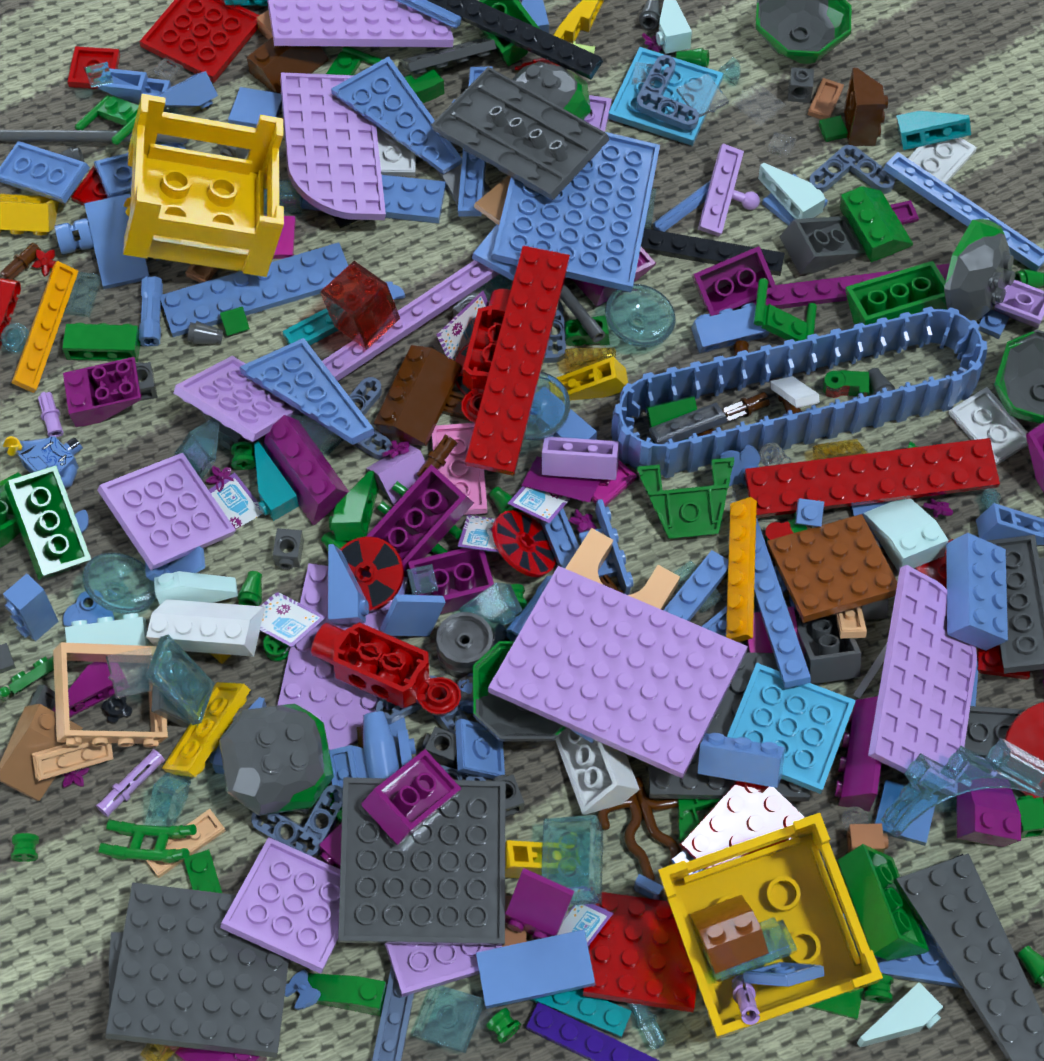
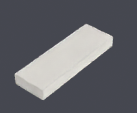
M793 376L770 381L771 390L796 408L820 402L817 392Z

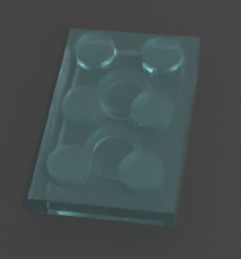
M169 634L161 636L146 677L192 725L202 722L215 683Z

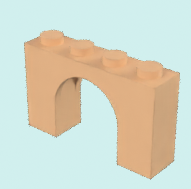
M591 528L565 569L602 584L598 571L611 552L613 539ZM657 565L645 586L640 591L628 596L663 610L676 590L680 576Z

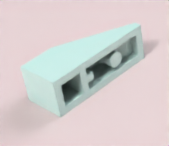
M664 0L659 22V32H656L658 45L662 46L665 54L690 49L692 31L677 1Z
M766 163L760 165L758 179L794 219L814 218L823 212L825 204L824 194L819 189H816L812 183Z
M178 571L165 573L154 578L155 594L160 605L166 599L215 603L238 596L237 582L234 577Z
M918 982L859 1038L857 1044L860 1047H865L920 1032L925 1026L930 1030L941 1019L938 1014L943 1006Z

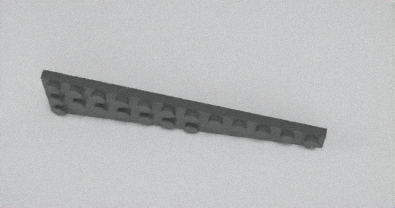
M969 853L896 878L893 881L910 909L915 911L921 920V926L926 934H930L938 947L937 951L942 959H946L953 970V976L959 985L963 987L967 998L1005 1057L1009 1058L1010 1061H1044V1016Z

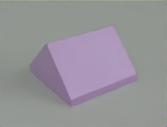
M1014 280L1011 286L1007 285L1004 288L1006 290L1005 298L1002 303L995 304L994 311L1039 329L1044 317V291Z
M411 445L408 448L409 452L395 456L393 459L388 455L366 468L367 471H374L378 486L392 505H395L401 498L398 493L392 490L394 484L398 481L409 489L419 478L416 473L426 462L421 451Z

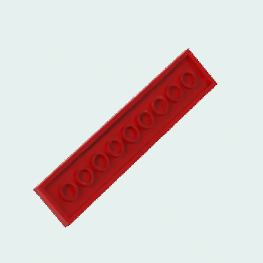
M528 246L522 247L466 456L465 466L512 476L515 475L570 261V255Z
M990 438L745 469L748 495L757 501L756 518L793 514L797 510L799 498L823 501V510L998 488L1000 485Z

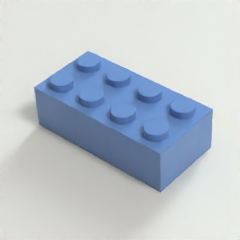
M966 533L946 543L947 635L985 651L1008 641L1006 549L970 533Z

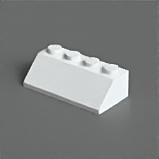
M166 599L152 612L146 637L154 646H163V649L254 657L265 608L262 606Z
M567 728L555 739L582 814L587 815L621 805L640 790L626 753L597 740L592 744L571 731L570 728Z

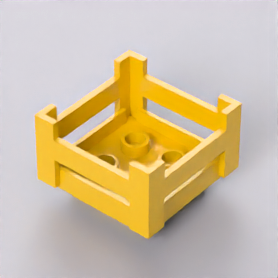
M141 94L128 149V166H132L130 215L124 235L123 255L147 259L148 257L233 271L239 270L243 271L244 274L267 277L284 226V206H279V148L283 138V118L260 114L257 126L253 128L163 112L166 98ZM157 134L245 148L249 149V153L245 160L157 145L155 142ZM264 189H267V216H264Z
M821 813L794 821L792 825L700 858L688 862L684 860L658 869L661 884L675 918L717 1039L835 996L876 984L883 979L873 950L870 951L830 846V837ZM791 838V840H788V841H785V842L776 844V845H774V846H771V847H768V848L759 850V851H757V852H754V853H751V854L742 856V857H740V858H737V859H734V860L725 862V863H723V864H720V865H717V866L708 868V869H706V870H703V871H700V872H697V873H694V874H691V875L688 876L689 873H692V872H694V871H697V870H700V869L709 867V866H711V865H714V864H717V863L726 861V860H728V859H731V858H734V857L743 855V854H745V853H748V852H751V851L760 849V848H762V847H765V846H768V845L777 843V842H779V841H782V840ZM820 852L822 853L823 859H824V861H825L826 867H827L828 872H829V874H830L831 880H832V882H833V885H834V888H835V890H836L837 896H838V898H839L840 904H841V906H842L843 912H844L845 917H846V919H847L848 925H849V927H850V930H851V933H852V935H853L854 941H855V943H856L857 949H858V951H859L860 957L858 956L857 950H856V948H855L854 942H853L852 937H851V935H850L849 929H848V927H847V924H846V921H845V919H844L843 913H842V911H841L840 905H839V903H838L837 897H836L835 892H834V890H833L832 884H831V882H830V879H829V876H828V874H827L826 868H825V866H824L823 860H822V858H821ZM742 895L760 924L769 954L715 974L689 914ZM778 962L824 966L823 977L789 987L751 984L755 989V1001L760 1012L758 1014L760 1019L753 1025L743 1022L739 1006L733 999L732 980L735 976L743 975L748 970Z

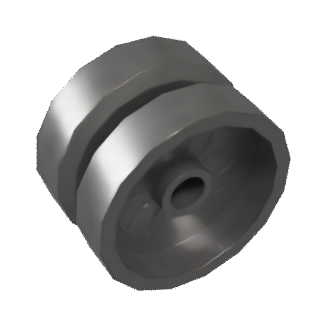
M460 612L450 615L442 621L437 630L436 638L437 657L441 667L448 674L457 678L473 673V665L493 647V633L489 623L483 617L474 613Z

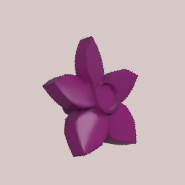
M645 33L642 34V37L645 39L644 44L649 45L648 50L656 52L663 50L662 46L658 45L656 36L650 38Z
M396 440L391 441V450L383 452L382 456L390 455L393 459L395 456L409 452V442H401L397 445Z
M212 466L214 476L209 477L205 483L216 484V489L218 492H221L224 488V479L234 481L230 477L231 467L224 468L221 472L219 468ZM219 482L222 483V486H221L220 490H219V488H218V483H219Z
M931 498L930 503H924L923 507L934 509L933 517L936 518L939 514L944 516H952L953 510L949 508V503L936 502Z
M575 509V517H571L569 522L576 524V529L580 533L590 531L591 528L597 529L596 525L592 522L593 515L585 514L583 516L578 509Z
M85 767L61 774L65 777L63 788L69 787L73 781L77 786L84 787L82 776L86 775L90 768Z

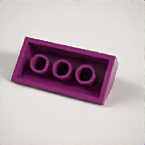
M283 415L272 426L270 432L266 434L263 448L297 495L298 504L311 524L315 525L333 510L349 491L299 420Z
M878 696L856 700L847 723L850 724L849 733L844 732L842 748H846L845 757H840L838 772L843 773L842 781H837L835 796L839 797L838 806L870 812L877 796L881 762L868 756Z

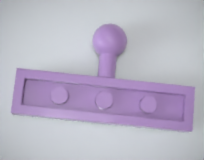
M726 144L720 146L698 230L719 237L724 228L731 199L742 202L743 207L747 210H754L759 206L760 198L755 192L744 194L734 190L744 151Z

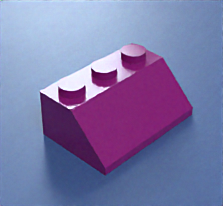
M760 246L691 275L710 316L718 315L722 310L734 309L757 299L758 283L761 278L768 280L767 294L778 290Z

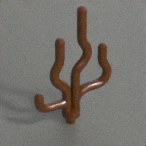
M635 777L640 790L623 804L598 811L597 818L600 828L608 830L610 828L608 814L629 807L631 821L624 833L625 844L628 850L637 858L643 876L655 881L649 858L646 852L636 843L635 833L640 827L643 815L650 836L669 849L671 853L670 860L681 852V849L672 837L659 830L652 810L664 811L678 808V799L654 800L649 798L642 778Z

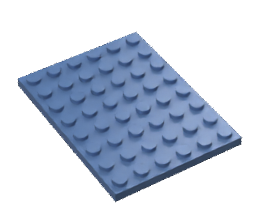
M605 132L610 140L602 146V149L590 162L588 161V164L576 177L574 176V179L562 192H559L560 194L554 200L524 186L522 182L511 177L491 260L517 266L523 246L570 255V261L565 277L631 292L660 145Z

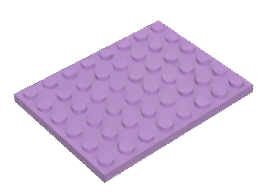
M558 566L490 683L488 692L683 779L747 652L748 646Z

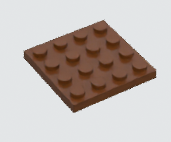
M862 514L767 541V548L803 623L896 595L898 582Z

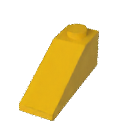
M610 357L551 379L549 383L551 393L561 401L603 398L620 393L628 383L626 368L616 358Z
M507 840L505 842V878H519L523 868L540 876L580 871L578 844Z

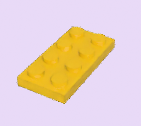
M217 682L162 769L172 775L196 777L205 768L206 760L218 747L223 733L233 723V717L246 703L247 695L251 689L241 683Z

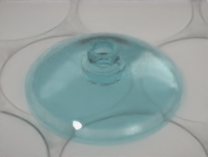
M633 284L631 292L615 290L609 297L605 307L606 321L612 332L624 342L634 346L652 347L659 345L668 339L675 327L676 317L670 301L661 292L646 285Z
M540 373L531 411H537L538 413L536 415L530 414L524 440H541L550 437L558 432L568 419L570 412L568 392L564 385L550 374Z
M120 553L100 554L93 557L84 568L82 582L85 591L92 600L109 611L120 614L139 613L148 609L156 599L154 581L146 577L145 564L131 556Z

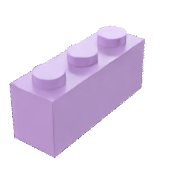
M545 436L542 449V475L616 480L619 441Z

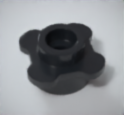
M123 694L112 696L102 704L103 710L107 711L109 715L108 721L110 723H117L120 718L124 716L129 717L132 714V708L127 705V698Z

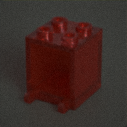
M353 261L320 291L334 326L366 350L400 319L387 283L356 261Z

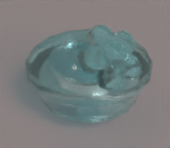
M20 323L7 325L1 333L2 345L10 352L22 351L29 331Z

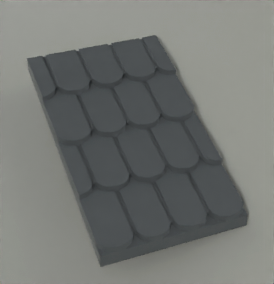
M487 67L431 124L433 130L439 133L441 137L464 148V151L497 167L499 171L522 182L524 186L551 200H554L560 194L559 192H562L574 179V176L576 177L588 164V161L590 162L602 149V146L610 140L607 133L490 67Z

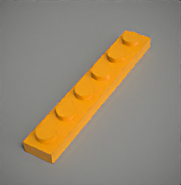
M56 261L53 265L11 382L12 384L32 393L37 390L78 270L59 261Z
M752 497L730 503L726 637L736 642L753 638L757 501Z

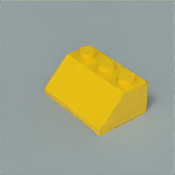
M0 194V232L2 230H10L11 234H24V231H33L34 235H47V232H50L55 227L59 202L37 195Z

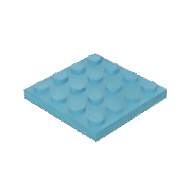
M639 47L608 112V119L693 146L723 80L724 73L673 57L676 63L675 72L663 96L693 107L699 113L697 127L693 130H684L645 115L637 109L638 94L658 57L664 55ZM665 64V66H662V68H661V74H662V75H663V73H664L665 68H666V67H669L668 64ZM655 80L650 85L653 88H660L662 83ZM650 100L643 102L644 105L651 103ZM669 106L661 110L667 115L674 112L673 108ZM688 116V118H685V121H689L692 117Z
M756 663L727 737H744L753 742H772L778 746L785 747L781 779L821 794L856 700L811 683L785 688L779 671Z

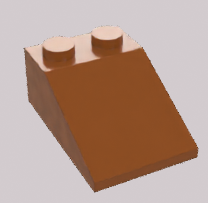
M742 895L689 914L715 974L769 954L760 924Z

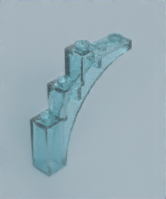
M1002 738L990 749L986 758L960 746L951 755L945 766L920 753L905 772L909 780L908 785L901 790L900 795L891 807L887 808L881 820L888 832L898 838L913 821L927 810L949 798L966 792L986 788H1010L1026 791L1043 798L1044 761Z

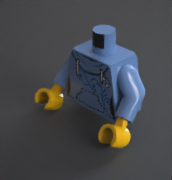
M9 436L3 444V447H9L7 451L9 456H14L16 452L19 453L22 465L29 473L56 465L64 487L69 488L72 486L77 469L79 468L74 455L83 449L76 438L73 437L63 445L55 436L31 441H19L16 437Z

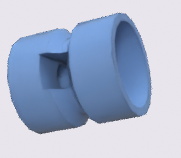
M87 218L76 220L73 225H70L68 222L55 225L62 255L74 253L76 248H80L82 251L94 248ZM79 231L81 240L75 241L73 232Z

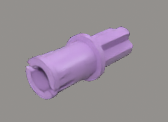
M42 392L38 399L42 410L41 419L45 421L48 437L62 436L64 431L59 420L60 411L56 409L53 395L50 392Z

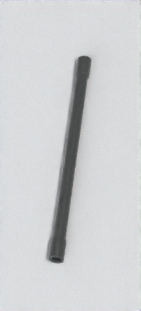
M0 130V141L112 142V137L119 131ZM132 132L122 142H130ZM157 134L156 142H166L169 144H189L190 141L187 138Z
M486 182L484 183V195L491 190ZM563 284L560 298L581 323L582 328L595 343L601 341L605 337V332L590 317L568 287Z

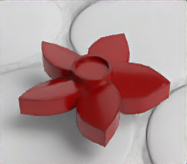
M36 249V256L39 260L35 261L32 267L42 268V273L46 277L49 274L50 268H53L56 262L53 260L55 258V250H49L45 253Z

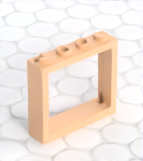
M61 642L53 650L57 742H66L67 746L92 743V746L95 747L106 746L108 743H118L119 747L143 744V747L152 748L159 746L162 741L168 738L167 719L151 712L154 663L163 661V646ZM67 661L147 664L151 732L70 730Z

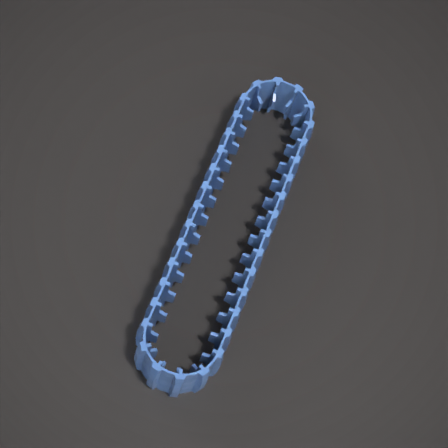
M927 307L923 308L920 313L910 314L906 312L900 314L899 318L890 320L886 317L877 319L876 323L869 325L859 323L848 330L833 329L830 331V334L822 336L812 334L808 335L807 339L795 342L791 339L784 341L783 345L771 347L770 344L761 346L760 350L754 352L740 351L737 352V356L728 358L723 356L714 357L713 361L703 364L699 361L690 363V367L677 369L676 367L667 368L666 372L656 375L652 372L643 374V378L633 384L627 383L623 387L619 404L615 405L612 414V440L619 441L618 459L623 464H629L636 470L638 466L660 464L661 475L665 478L674 477L676 472L687 470L691 473L698 471V467L711 465V460L720 459V455L723 452L734 450L741 453L746 445L753 446L761 456L768 454V451L771 449L781 448L786 450L790 449L792 444L804 442L807 445L814 443L815 439L825 436L828 439L836 438L838 433L850 431L853 434L860 432L861 428L871 425L874 428L882 427L885 422L892 420L903 422L906 421L907 417L917 414L923 417L929 415L931 411L942 409L943 412L953 408L954 404L968 399L976 389L986 360L987 341L982 340L979 324L975 320L970 321L965 316L959 314V310L951 307L948 310ZM924 343L926 345L937 343L941 344V349L945 345L953 349L954 353L958 354L957 359L961 360L958 371H952L951 376L946 375L942 379L934 380L933 376H931L928 382L925 380L921 384L911 386L910 382H906L905 387L900 386L899 389L887 391L885 387L882 388L881 393L879 391L875 395L864 397L863 393H860L858 398L853 397L850 401L840 403L839 399H835V402L830 403L829 406L816 408L814 404L811 405V409L807 408L804 412L793 414L792 410H789L787 414H783L779 418L769 420L768 416H764V419L759 420L758 423L745 425L743 421L740 422V425H736L735 428L724 431L717 427L715 431H712V434L697 437L696 433H692V436L688 437V439L674 443L671 438L664 444H654L651 442V438L647 437V440L644 441L639 438L640 434L638 432L633 433L634 418L632 416L638 418L640 410L643 409L647 413L646 407L691 396H694L696 401L701 395L709 393L719 396L720 393H723V390L737 387L738 391H741L748 384L760 382L762 386L769 382V379L781 376L787 378L791 377L794 373L803 371L808 375L810 372L815 371L816 368L828 366L829 369H833V366H838L839 363L851 360L852 364H855L856 359L859 361L862 357L873 355L876 359L879 354L884 355V352L891 350L901 353L902 349L906 350L908 346L918 344L919 348H922Z

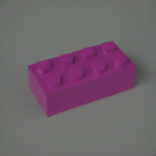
M431 464L366 537H377L391 544L402 559L404 576L408 577V562L425 558L474 502Z

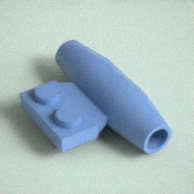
M383 711L363 715V748L349 745L329 750L334 778L331 780L332 785L343 787V777L389 778L399 770L395 741ZM339 791L334 793L335 802H340L341 800L338 797Z

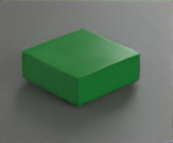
M841 115L819 120L818 125L825 142L847 138L848 132Z
M243 306L220 313L227 336L250 329Z

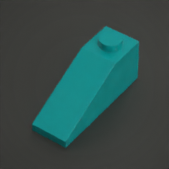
M914 111L896 116L903 150L971 135L969 115Z
M258 441L254 443L258 493L260 497L258 506L265 516L269 514L272 520L275 521L299 507L298 499L293 489Z

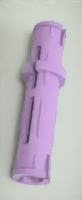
M153 749L119 784L115 783L112 786L113 790L96 807L102 814L109 817L123 801L127 802L131 798L130 794L165 759L159 752ZM148 765V768L133 781V779ZM128 785V787L113 801V799Z
M737 975L732 980L733 999L739 1006L743 1022L753 1025L760 1019L758 1015L760 1012L755 1001V989L751 984L744 983L743 975Z

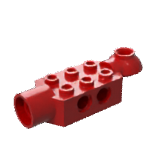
M509 289L493 291L489 305L478 308L463 366V385L471 391L464 396L461 404L464 416L473 423H476L479 412L478 408H480L511 292Z
M360 622L346 630L325 623L318 630L311 648L312 656L334 665L336 679L401 708L419 703L424 710L437 716L446 715L459 705L461 691L454 681L444 677H429L428 652Z

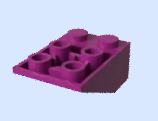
M135 357L63 373L68 412L75 427L101 423L142 400Z

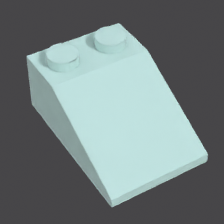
M912 499L895 500L863 513V517L898 572L905 565L916 568L944 556L946 543H948L947 537L936 520Z

